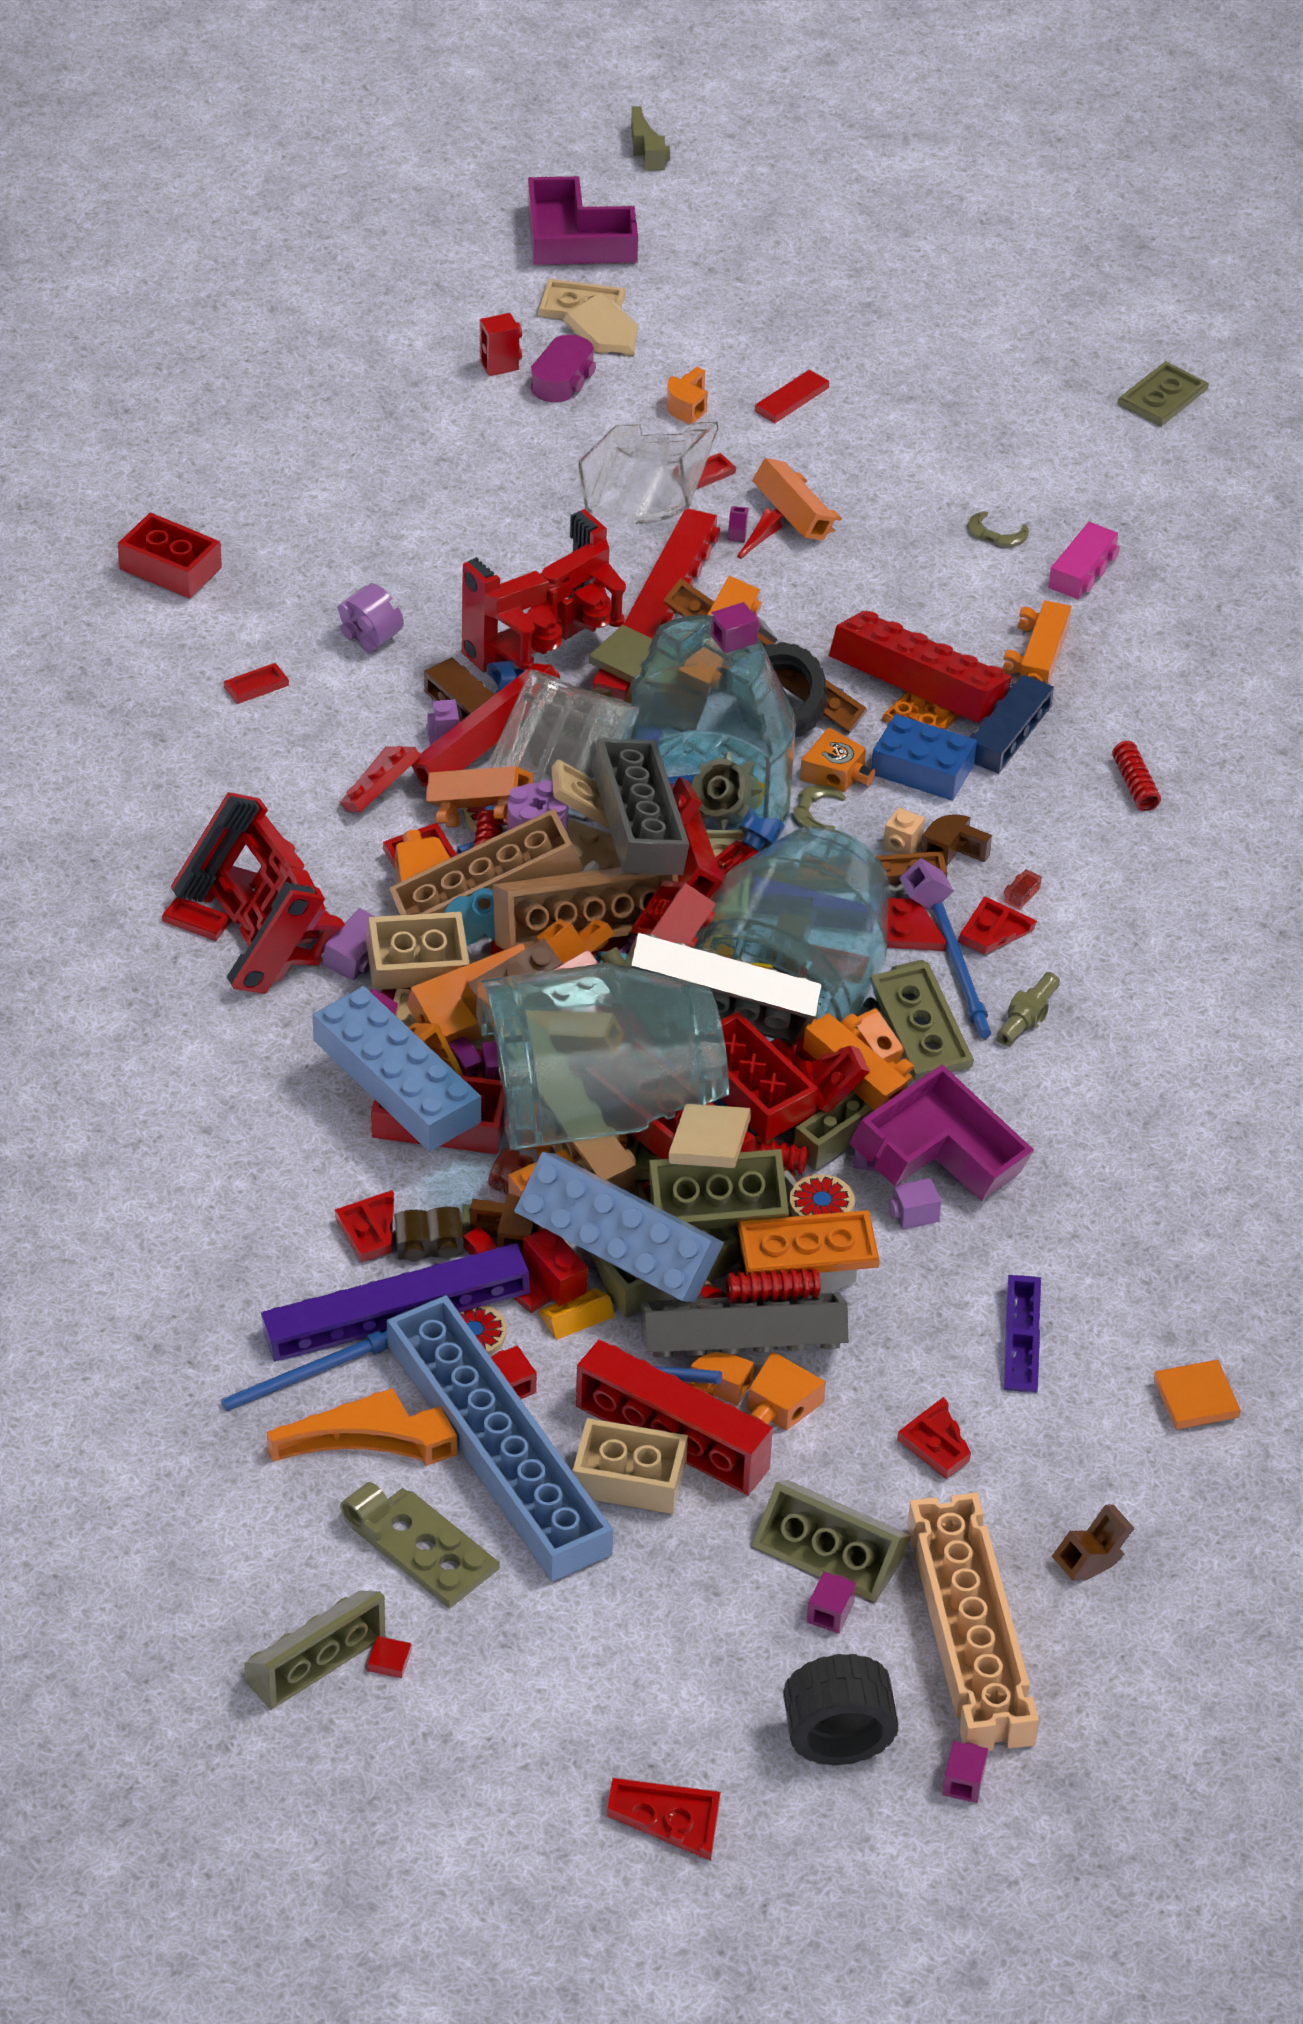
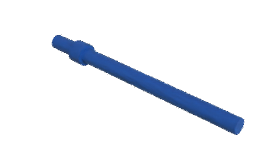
M936 903L933 905L932 910L941 934L946 940L948 953L967 1001L968 1016L970 1021L975 1023L980 1038H988L991 1035V1030L987 1022V1010L984 1003L980 1002L944 904Z
M377 1331L365 1337L366 1340L222 1398L221 1403L224 1409L229 1411L372 1352L376 1354L386 1350L388 1345L387 1331L383 1333Z

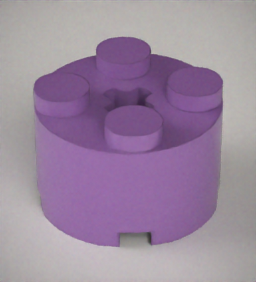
M374 583L363 586L337 606L343 623L340 626L341 632L349 640L353 638L359 640L363 649L368 653L376 650L403 628L404 620L399 607L394 609L389 601L393 598L389 593Z
M543 780L540 783L526 784L510 790L507 831L555 808L568 833L569 806L554 798L553 781Z

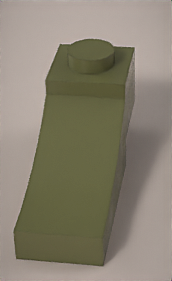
M631 106L633 156H644L645 170H665V161H670V146H665V136H659L649 126L643 115L642 106Z

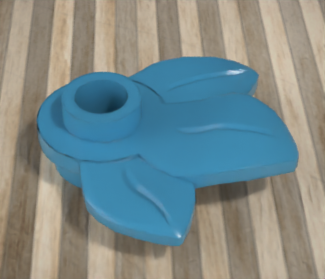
M480 888L473 892L471 896H459L452 900L447 906L445 913L461 912L466 945L477 942L485 934L495 941L493 890ZM481 898L490 900L491 904L487 909L479 906L478 902Z

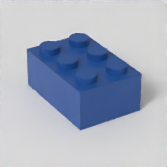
M895 714L873 749L871 768L875 769V776L953 801L975 765L977 740Z

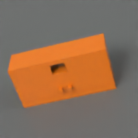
M523 943L411 987L407 1006L417 1023L439 1024L448 1043L464 1036L469 1042L501 1030L509 1011H541L530 994L526 993L478 1022L460 997L467 983L525 950L526 948Z

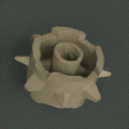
M727 751L724 759L719 758L699 765L701 773L694 776L692 787L702 803L699 811L703 821L712 818L718 822L720 830H725L727 825L741 823L750 807L756 812L760 793L764 790L762 787H759L758 779L752 774L756 765L754 761L738 765L733 762L731 752Z

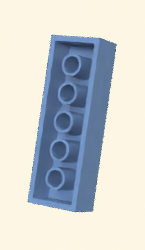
M364 986L312 1014L313 1041L429 1152L481 1123V1096Z
M542 1152L514 1210L515 1213L673 1297L686 1302H696L724 1244L723 1241L559 1155Z

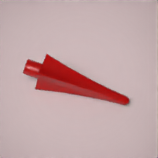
M766 507L753 533L738 553V558L742 559L757 545L783 527L780 520L784 515L777 508L771 511Z

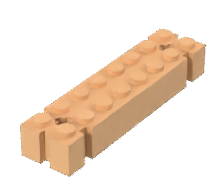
M978 1493L951 1495L950 1503L939 1504L937 1497L910 1500L907 1528L909 1534L912 1535L910 1538L912 1547H917L916 1563L956 1718H961L959 1732L962 1743H974L980 1747L989 1748L988 1751H993L994 1743L1006 1742L1007 1749L1035 1746L1039 1717L1033 1697H1028L1030 1684L987 1525L982 1526L984 1513Z

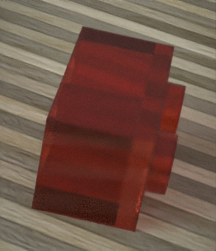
M1025 869L1015 877L1011 885L1006 886L1004 902L1021 910L1040 890L1042 876Z

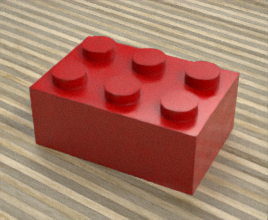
M151 512L118 542L120 570L189 599L222 568L221 541Z

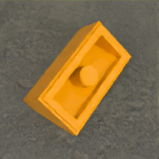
M597 1288L588 1290L587 1294L560 1307L555 1303L538 1311V1314L557 1340L615 1317L610 1296Z

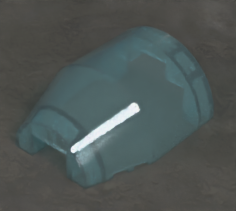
M711 615L685 616L661 625L657 628L650 643L648 657L640 665L642 667L640 674L632 682L631 739L656 740L666 772L682 760L700 770L699 765L701 763L706 764L717 758L724 759L727 751L731 752L733 762L738 765L754 761L756 765L752 774L758 781L765 784L762 803L754 811L760 818H777L784 823L785 828L778 838L779 840L786 830L790 816L796 721L794 710L763 644L757 637V644L724 654L710 636Z
M809 826L799 828L738 864L724 876V882L710 899L716 903L713 908L715 915L707 927H700L695 935L698 940L693 948L705 952H716L722 957L733 960H740L743 953L792 975L805 977L812 982L821 984L818 1005L821 1008L817 1019L830 1013L839 1022H842L848 1015L852 1013L856 1015L859 1009L863 1007L862 1004L868 998L873 988L870 976L881 973L884 968L887 956L889 881L886 871L877 856L856 838L828 827Z
M608 962L483 979L477 983L476 1015L481 1035L494 1034L498 1049V1069L504 1089L505 1130L511 1150L640 1132L648 1128L649 1122L663 1116L667 1120L674 1118L675 1111L684 1108L685 1104L705 1105L729 1095L728 1065L721 1020L713 993L706 985Z

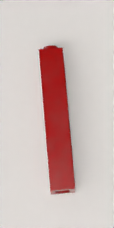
M534 663L420 753L421 757L411 765L420 784L423 787H427L429 773L464 770L527 720L532 705L540 697L545 696L546 693L563 688L558 671L552 665Z
M698 808L685 827L689 849L683 875H678V882H686L711 899L724 881Z

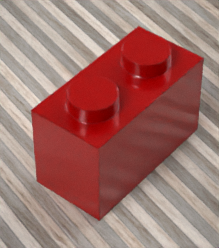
M510 312L480 319V362L488 376L519 370V360L522 359L519 338H522L523 333L520 323L514 320Z
M544 1228L524 1238L523 1259L527 1269L558 1307L587 1294L588 1267L561 1236Z

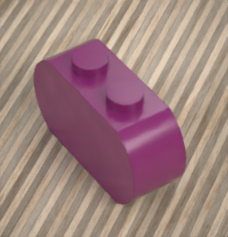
M578 335L555 337L531 366L532 393L543 401L563 402L569 400L575 392H579L586 378L592 377L595 372L596 362H594L592 343Z

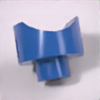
M509 660L489 663L487 665V674L498 687L496 693L524 672L520 668L514 669L512 662Z
M751 807L739 826V829L746 834L742 843L758 852L763 844L774 847L785 828L784 823L777 818H760Z

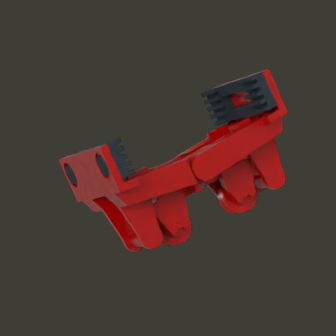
M582 509L570 515V538L573 539V552L543 568L542 573L535 570L500 584V577L494 575V572L490 571L489 567L486 568V565L481 560L479 561L477 557L463 563L461 653L483 673L487 672V665L489 663L506 660L511 661L520 669L527 670L534 664L532 654L539 652L545 655L547 651L558 649L562 644V638L566 641L583 629L595 632L597 628H603L607 625L612 627L624 625L625 617L622 614L623 593L626 591V583L609 564L610 547L607 542V528L587 510ZM605 588L611 592V599L607 596ZM530 608L526 614L523 612L524 609ZM498 620L510 628L498 632Z
M227 792L170 887L179 899L182 897L185 900L187 898L188 900L193 899V901L198 900L199 902L210 903L214 897L217 898L235 924L241 925L239 928L248 945L245 954H240L226 978L233 989L266 994L272 983L282 980L290 965L319 966L323 961L322 955L325 950V944L337 931L343 929L345 923L338 916L325 911L326 907L323 903L325 898L320 888L315 887L308 871L303 870L304 863L294 852L295 846L285 840L267 818L266 813L268 809L261 799ZM245 845L261 865L258 872L233 866ZM314 938L317 939L312 949L297 946V944L312 943Z

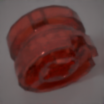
M512 1147L504 1149L498 1155L490 1170L489 1186L496 1191L503 1190L507 1196V1193L509 1194L508 1174L533 1164L535 1161L528 1155H520L519 1151Z

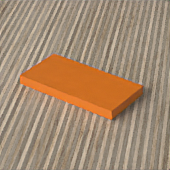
M869 1210L738 1221V1233L746 1275L749 1272L759 1275L760 1271L769 1274L773 1270L776 1274H779L780 1270L790 1273L792 1269H795L798 1273L801 1269H806L807 1272H810L812 1268H816L819 1273L879 1268L880 1259Z

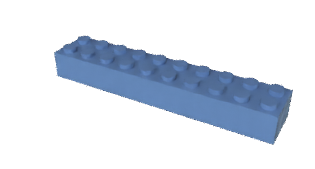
M447 1295L388 1319L387 1344L389 1349L430 1408L442 1407L457 1434V1447L550 1581H556L613 1554V1528Z

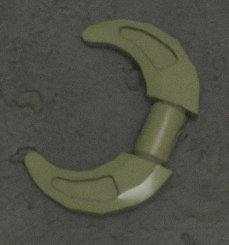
M987 511L975 513L969 519L968 528L973 536L998 546L1012 547L1021 545L1027 540L1029 535L1027 525H1022L1021 530L1014 534L1001 535L1000 533L988 530L982 524V520L988 516Z
M814 785L804 788L798 794L800 798L798 807L793 808L795 821L803 829L812 833L824 834L835 831V826L817 822L809 809L811 803L818 799L830 797L845 801L846 796L838 789L827 785Z

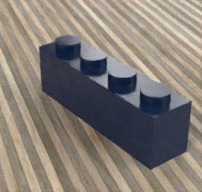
M1024 674L1015 684L1012 683L1004 699L998 700L995 704L992 714L983 719L980 729L976 734L972 733L970 735V738L977 740L975 765L999 774L1052 707L1054 686Z

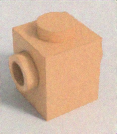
M898 807L885 824L883 850L892 854L915 853L922 843L925 817Z

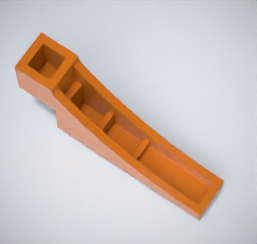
M393 1388L382 1392H375L368 1397L351 1403L341 1404L334 1409L310 1415L305 1419L288 1425H281L274 1430L266 1432L267 1452L272 1462L305 1453L338 1449L389 1452L421 1460L426 1466L457 1455V1434L442 1407L438 1406L430 1410H423L409 1417Z

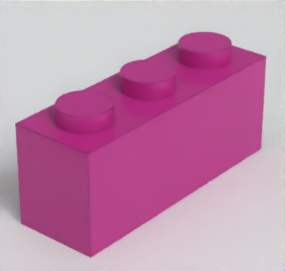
M1088 521L1052 565L1048 588L1078 600L1085 591L1090 592L1096 577L1103 576L1110 560L1115 561L1119 554L1120 546L1117 545L1119 533Z

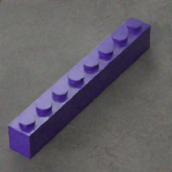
M517 1243L501 1246L493 1250L468 1255L441 1264H434L430 1267L405 1272L397 1276L371 1281L367 1284L261 1312L263 1333L273 1361L276 1362L364 1339L367 1335L377 1331L383 1333L387 1331L388 1319L447 1295L458 1312H463L529 1294V1271Z

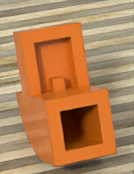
M698 366L688 374H685L681 379L672 375L667 383V410L673 417L692 425L707 412L708 392L705 391V370Z
M558 919L538 935L536 939L540 941L545 938L561 963L565 964L587 950L590 953L600 950L608 943L607 939L615 933L609 924L595 919L579 933L571 923Z
M723 1352L709 1353L701 1356L691 1365V1369L721 1371L722 1382L721 1384L690 1382L689 1385L702 1389L711 1396L718 1397L737 1406L753 1383L754 1362L734 1354H724Z

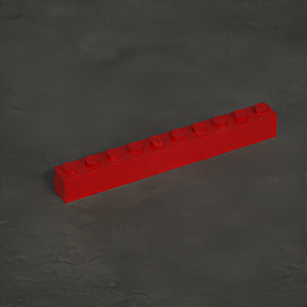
M690 508L684 509L629 612L624 626L662 644L665 643L666 631L672 630L676 612L666 606L663 600L680 578L693 586L694 577H700L703 560L708 561L712 543L717 544L719 540L720 527H717V515ZM599 669L592 682V689L606 688L611 690L613 706H615V709L621 710L631 683Z

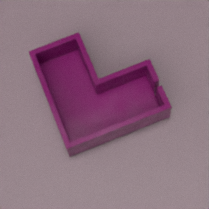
M580 176L528 177V213L533 265L638 263V229L635 206L583 207Z
M943 1064L863 1118L849 1142L869 1163L874 1160L876 1162L874 1167L894 1186H897L936 1158L980 1201H983L1019 1175L1034 1151L1028 1143Z

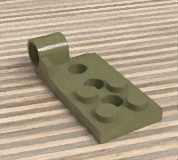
M917 960L892 966L891 971L870 976L873 993L890 1029L903 1046L902 1056L915 1066L910 1071L914 1081L920 1080L941 1064L950 1072L973 1066V1056L928 962ZM913 993L918 999L911 1001L903 996ZM923 1017L928 1020L929 1024L919 1025L913 1019ZM934 1042L941 1048L932 1050L927 1048L925 1043Z
M367 1482L340 1503L343 1516L356 1533L449 1609L500 1569V1562L413 1491L401 1488L387 1499L384 1492L376 1484ZM399 1521H405L411 1525L408 1529L402 1531L392 1527L393 1524ZM422 1541H430L435 1544L430 1550H421L416 1545ZM446 1561H455L459 1564V1567L454 1570L444 1569L441 1567V1564Z

